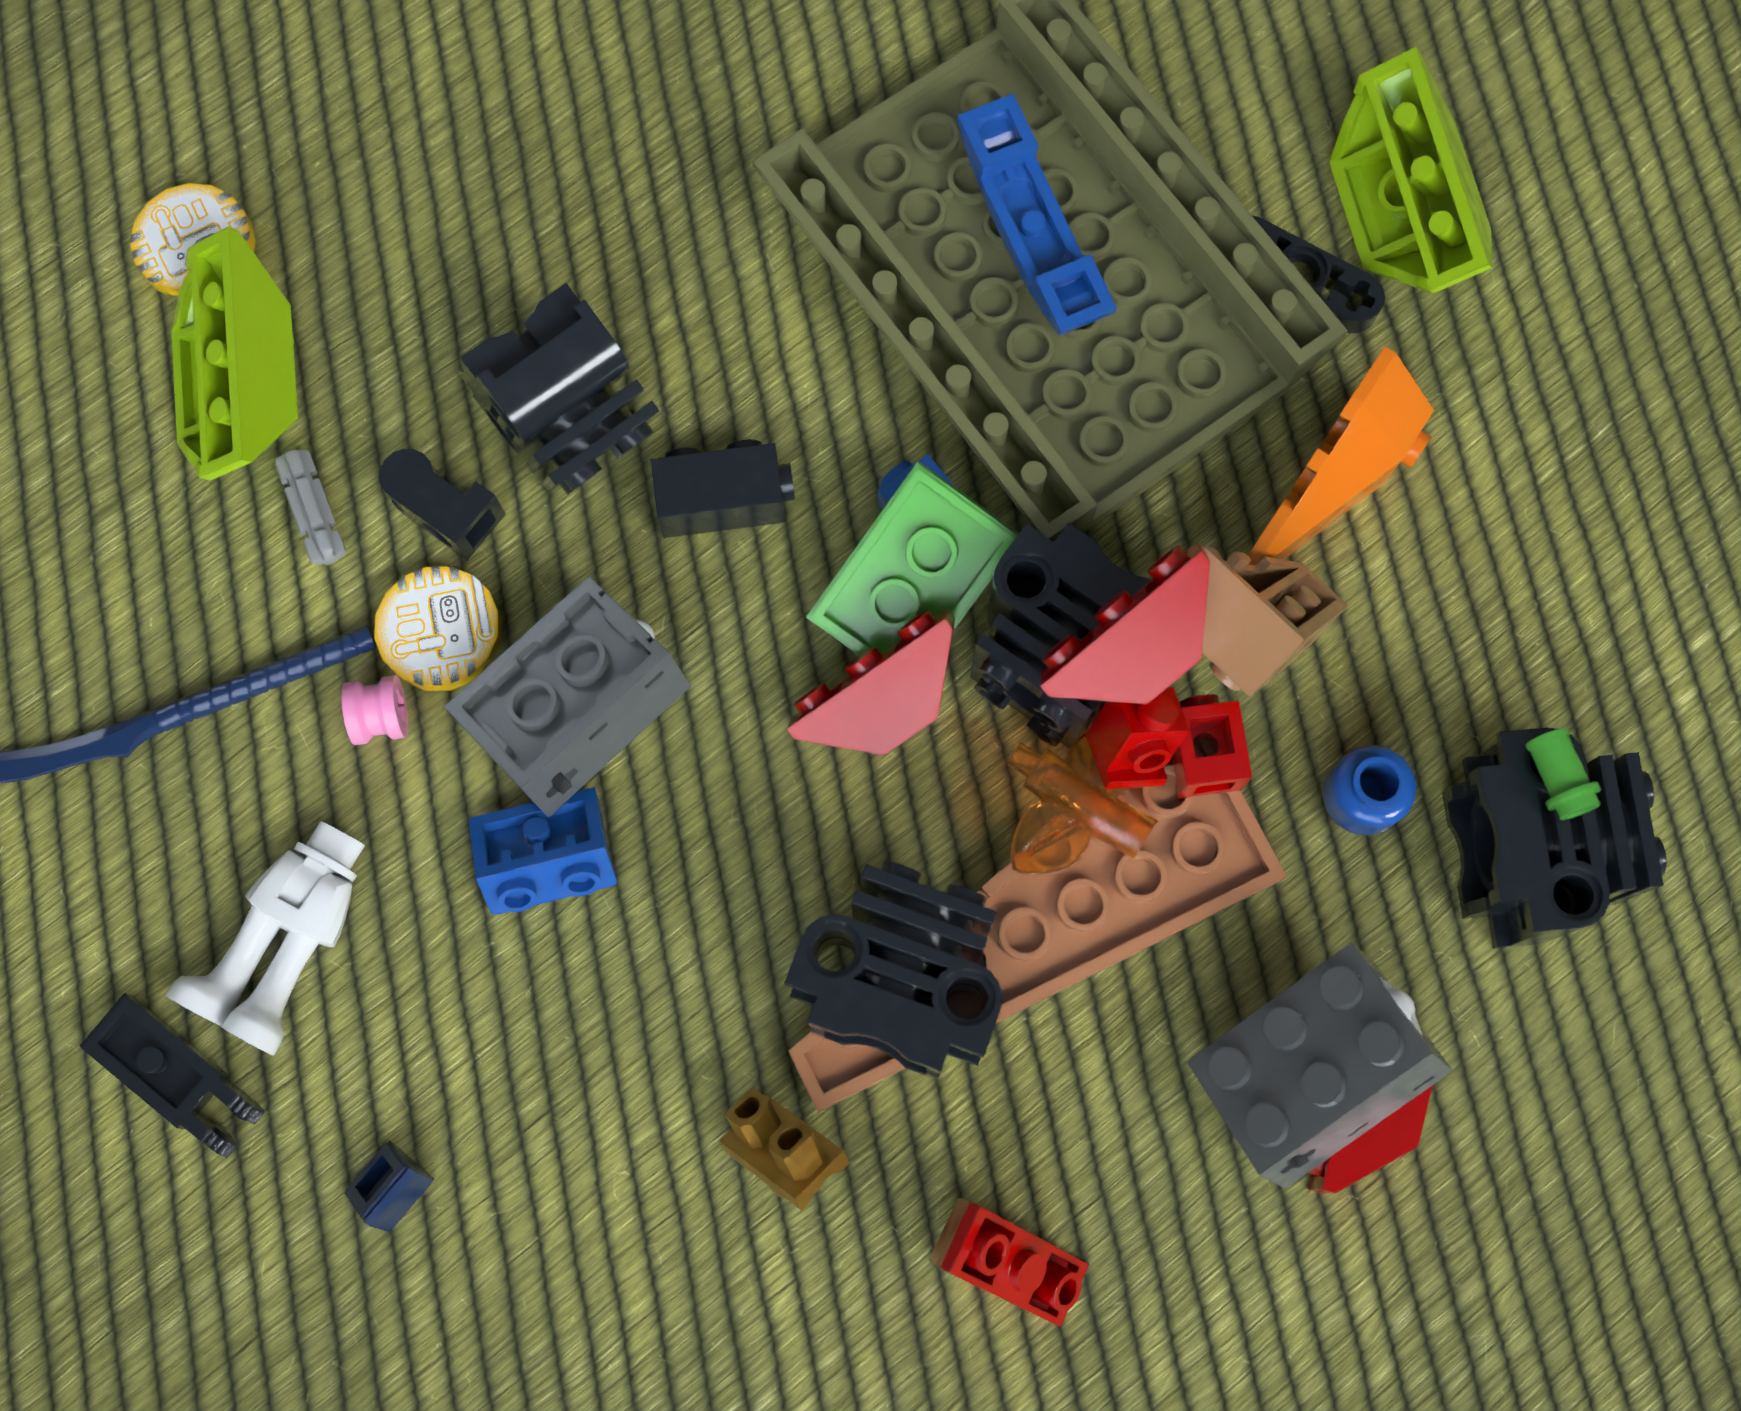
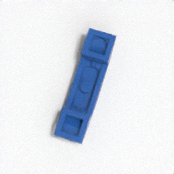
M1012 93L958 115L957 124L992 219L1023 282L1059 336L1115 313L1117 307L1092 255L1083 256L1036 159L1039 145L1014 94Z

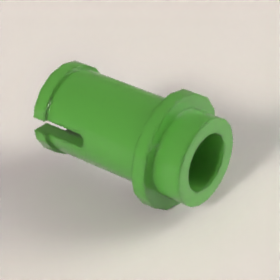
M1568 728L1547 732L1532 739L1525 745L1528 752H1531L1551 797L1546 802L1548 810H1556L1560 820L1577 817L1600 806L1596 793L1601 788L1598 782L1590 783L1572 744Z

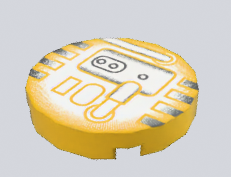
M187 183L168 188L148 201L134 221L130 238L134 263L154 289L165 295L168 293L178 296L179 290L189 271L184 265L189 247L229 226L241 233L254 252L256 240L252 223L232 195L213 185Z
M451 566L425 567L403 576L385 593L375 614L374 639L382 660L402 680L425 691H451L471 683L485 670L484 667L491 661L493 654L496 656L502 643V617L490 591L472 574Z

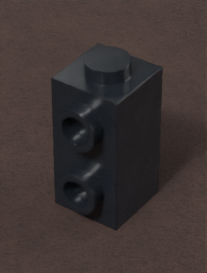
M740 440L729 444L724 450L701 452L699 449L690 447L677 448L667 452L665 457L650 459L657 519L663 538L785 523L783 502L795 500L791 464L778 465L775 443L763 444L758 440Z

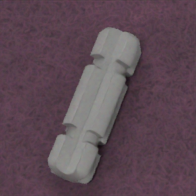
M294 448L285 451V454L276 458L275 467L283 485L289 484V487H286L284 492L300 535H307L308 539L303 540V544L309 561L314 565H331L336 560L345 556L346 548L339 530L332 531L331 527L336 526V521L321 480L319 478L313 479L312 477L317 475L313 458L307 450H296Z

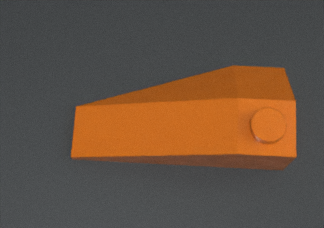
M1386 346L1383 348L1340 413L1339 418L1326 436L1323 445L1316 450L1293 486L1292 492L1282 502L1248 555L1251 559L1248 563L1249 565L1256 566L1264 556L1286 559L1387 482L1400 462L1410 469L1412 468L1431 439L1430 435L1421 430L1434 412V409L1396 352Z

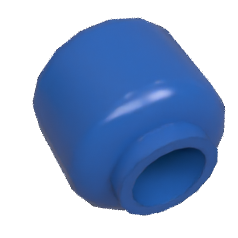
M1367 745L1354 748L1332 766L1324 779L1322 796L1327 813L1338 826L1350 833L1368 836L1386 831L1408 814L1415 802L1417 784L1412 768L1401 755L1387 747Z

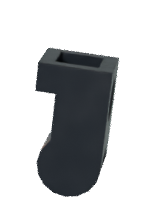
M401 449L393 452L384 460L380 467L379 481L381 487L391 498L395 507L466 561H468L506 515L495 494L476 481L465 494L441 478L430 460L422 452L415 449Z

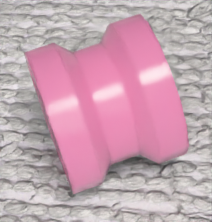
M397 675L382 677L378 684L365 686L360 681L345 682L343 684L341 695L342 711L347 734L353 745L367 744L373 736L386 734L391 739L407 737L409 729L407 704L403 686Z

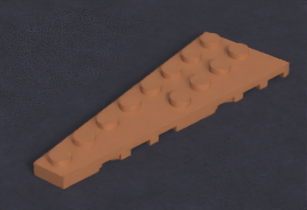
M1199 738L1193 741L1194 751L1197 755L1201 757L1214 755V746L1209 740ZM1171 757V760L1164 767L1168 780L1163 786L1105 789L1102 784L1058 824L1051 827L986 882L978 893L987 898L984 907L997 911L978 964L991 971L1000 984L1003 997L996 1024L1283 881L1287 875L1242 792L1233 791L1177 799L1175 788L1177 781L1173 757ZM955 991L946 997L948 1008L952 1014L959 1018H976L982 1012L980 1001L969 991ZM811 1032L789 1050L791 1058L818 1113L905 1070L896 1059L878 1049L860 1045L843 1046L813 1035Z

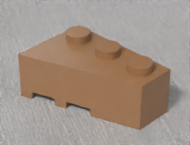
M1202 547L1210 560L1202 653L1212 661L1210 669L1225 686L1234 691L1242 690L1251 697L1295 662L1348 607L1338 595L1301 562L1264 556L1255 566L1248 564L1251 559L1245 553L1235 551L1224 561L1220 558V554L1215 548Z

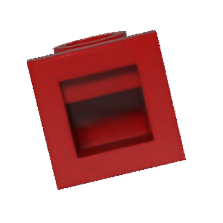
M1167 687L1148 704L1107 701L1086 733V738L1104 788L1119 789L1163 786L1168 780L1164 767L1188 735L1190 728L1173 687Z
M1215 694L1198 695L1180 701V705L1190 732L1172 756L1177 781L1175 786L1177 799L1241 791L1253 776L1239 700L1219 702V696ZM1199 738L1209 740L1214 746V755L1207 757L1197 755L1194 751L1193 741Z

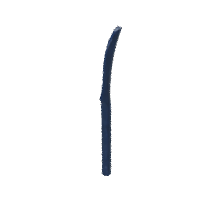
M366 625L353 630V632H348L325 643H320L307 650L297 652L269 665H264L251 672L244 673L213 687L211 686L195 694L183 697L178 701L170 702L155 710H150L111 726L49 745L22 750L0 752V784L29 780L102 758L129 757L139 745L157 734L184 725L186 722H191L194 719L202 718L227 708L232 704L235 705L250 697L265 693L269 689L273 690L288 682H293L306 675L316 673L325 667L328 668L341 663L343 660L359 656L360 653L364 654L377 648L374 635L370 627Z

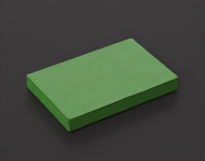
M917 461L806 618L859 656L875 646L883 654L902 640L897 631L911 619L926 610H929L933 617H936L949 608L955 617V629L991 581L1000 558L1019 533L923 463Z

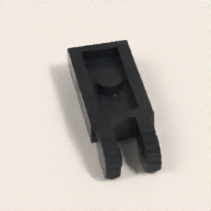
M124 993L80 1044L81 1049L174 1127L186 1129L199 1141L203 1142L205 1146L222 1157L228 1158L238 1145L225 1129L199 1114L213 1096L217 1097L229 1107V1110L235 1116L253 1124H256L265 1113L264 1109L251 1099L249 1095L227 1081L230 1076L133 995Z

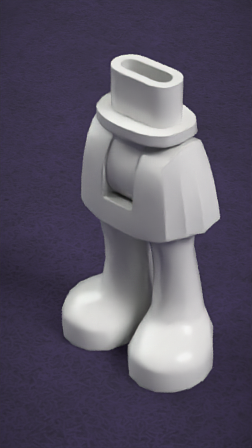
M320 821L306 845L297 842L294 850L298 854L291 850L284 853L247 892L245 897L252 904V907L237 937L220 963L206 976H180L171 984L165 996L192 1012L222 1026L223 1029L249 1044L274 1056L284 1038L281 1020L282 1013L306 962L318 944L335 947L340 937L351 900L352 883L357 877L350 869L365 845ZM281 928L288 932L253 993L246 1001L237 1006L249 979L279 929Z

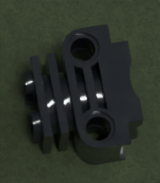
M565 283L538 303L534 312L523 323L526 330L519 338L513 330L497 337L487 338L460 357L462 367L458 370V373L473 392V398L516 453L519 454L534 442L538 444L540 449L531 455L526 465L534 474L549 462L552 463L556 470L541 483L547 493L561 485L568 495L602 470L595 460L611 449L616 457L619 458L654 431L647 421L660 410L653 401L646 404L633 415L626 406L631 404L644 391V388L636 379L620 392L616 393L612 386L629 369L628 362L615 340L584 299L580 302L569 285Z
M1071 523L1067 524L1054 542L1026 524L1002 555L994 571L987 608V620L991 630L989 637L983 634L976 643L970 677L977 682L974 686L975 690L992 705L1004 709L1008 704L1030 720L1026 725L1028 729L1045 743L1056 747L1061 742L1072 750L1080 740L1084 729L1087 731L1093 723L1098 710L1101 711L1107 701L1049 697L1040 687L1041 672L1047 668L1042 660L1053 647L1067 636L1074 634L1078 640H1081L1100 624L1094 617L1095 614L1119 592L1126 590L1133 596L1151 579L1134 575L1118 567L1103 553L1095 540ZM1017 595H1023L1027 598H1021Z
M1545 727L1501 731L1496 734L1497 743L1479 756L1465 757L1462 760L1465 782L1452 786L1442 793L1447 825L1455 837L1460 853L1461 870L1457 889L1462 919L1488 917L1493 949L1538 945L1595 924L1604 916L1609 905H1616L1664 886L1662 875L1666 870V852L1661 839L1658 836H1654L1649 809L1652 808L1654 803V787L1649 774L1646 771H1642L1639 752L1625 753L1614 761L1612 755L1598 756L1587 763L1581 744L1571 735L1570 739L1590 783L1598 782L1601 790L1596 793L1600 806L1567 820H1560L1556 810H1548L1546 802L1551 797L1531 752H1528L1525 746L1532 739L1558 728Z
M884 861L881 869L866 864L861 875L862 892L856 890L851 903L853 918L836 914L819 917L807 927L802 935L784 982L786 986L792 987L790 998L813 1006L807 1022L812 1027L811 1033L813 1035L843 1046L860 1045L878 1049L896 1059L905 1069L938 1080L947 1055L978 1066L981 1057L984 1058L1001 1010L1003 997L1000 984L992 972L978 964L997 911L984 907L987 898L971 889L949 884L945 893L920 884L918 882L921 873L907 866ZM842 945L850 949L855 956L850 965L844 969L832 971L825 969L818 963V958L822 951L829 946ZM955 991H969L980 1001L982 1012L976 1018H959L952 1014L948 1008L946 997Z

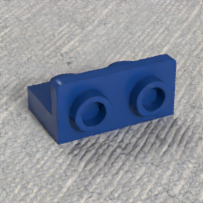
M595 787L577 791L549 818L534 802L469 818L476 881L490 912L494 915L506 912H521L535 905L571 896H586L596 890L617 884L616 872L608 852L601 805Z

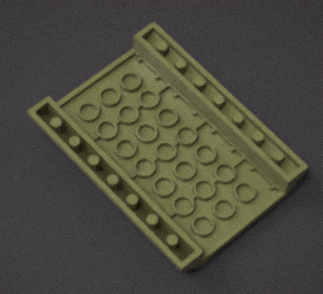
M1000 0L996 29L828 138L815 145L802 128L752 160L753 167L1030 525L1052 542L1057 539L1068 523H1071L1082 532L1091 529L1284 395L1340 342L1348 332L1072 0ZM1012 93L1039 145L1036 159L1083 256L1092 255L1117 307L1115 313L1060 336L1050 325L1031 296L1003 243L976 180L957 124L958 115Z

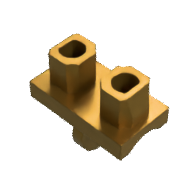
M755 1088L745 1093L726 1113V1118L732 1128L719 1140L725 1153L765 1182L774 1193L781 1198L787 1199L801 1211L811 1202L814 1194L821 1188L822 1182L832 1174L841 1172L850 1163L844 1150Z

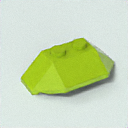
M1414 47L1359 75L1353 92L1355 97L1344 118L1329 163L1362 267L1368 272L1434 294L1491 269L1492 239L1491 227L1456 123L1420 50Z
M229 226L187 249L184 265L189 271L179 290L171 331L177 445L187 460L196 467L195 471L198 476L209 481L252 463L298 419L291 305L241 233Z

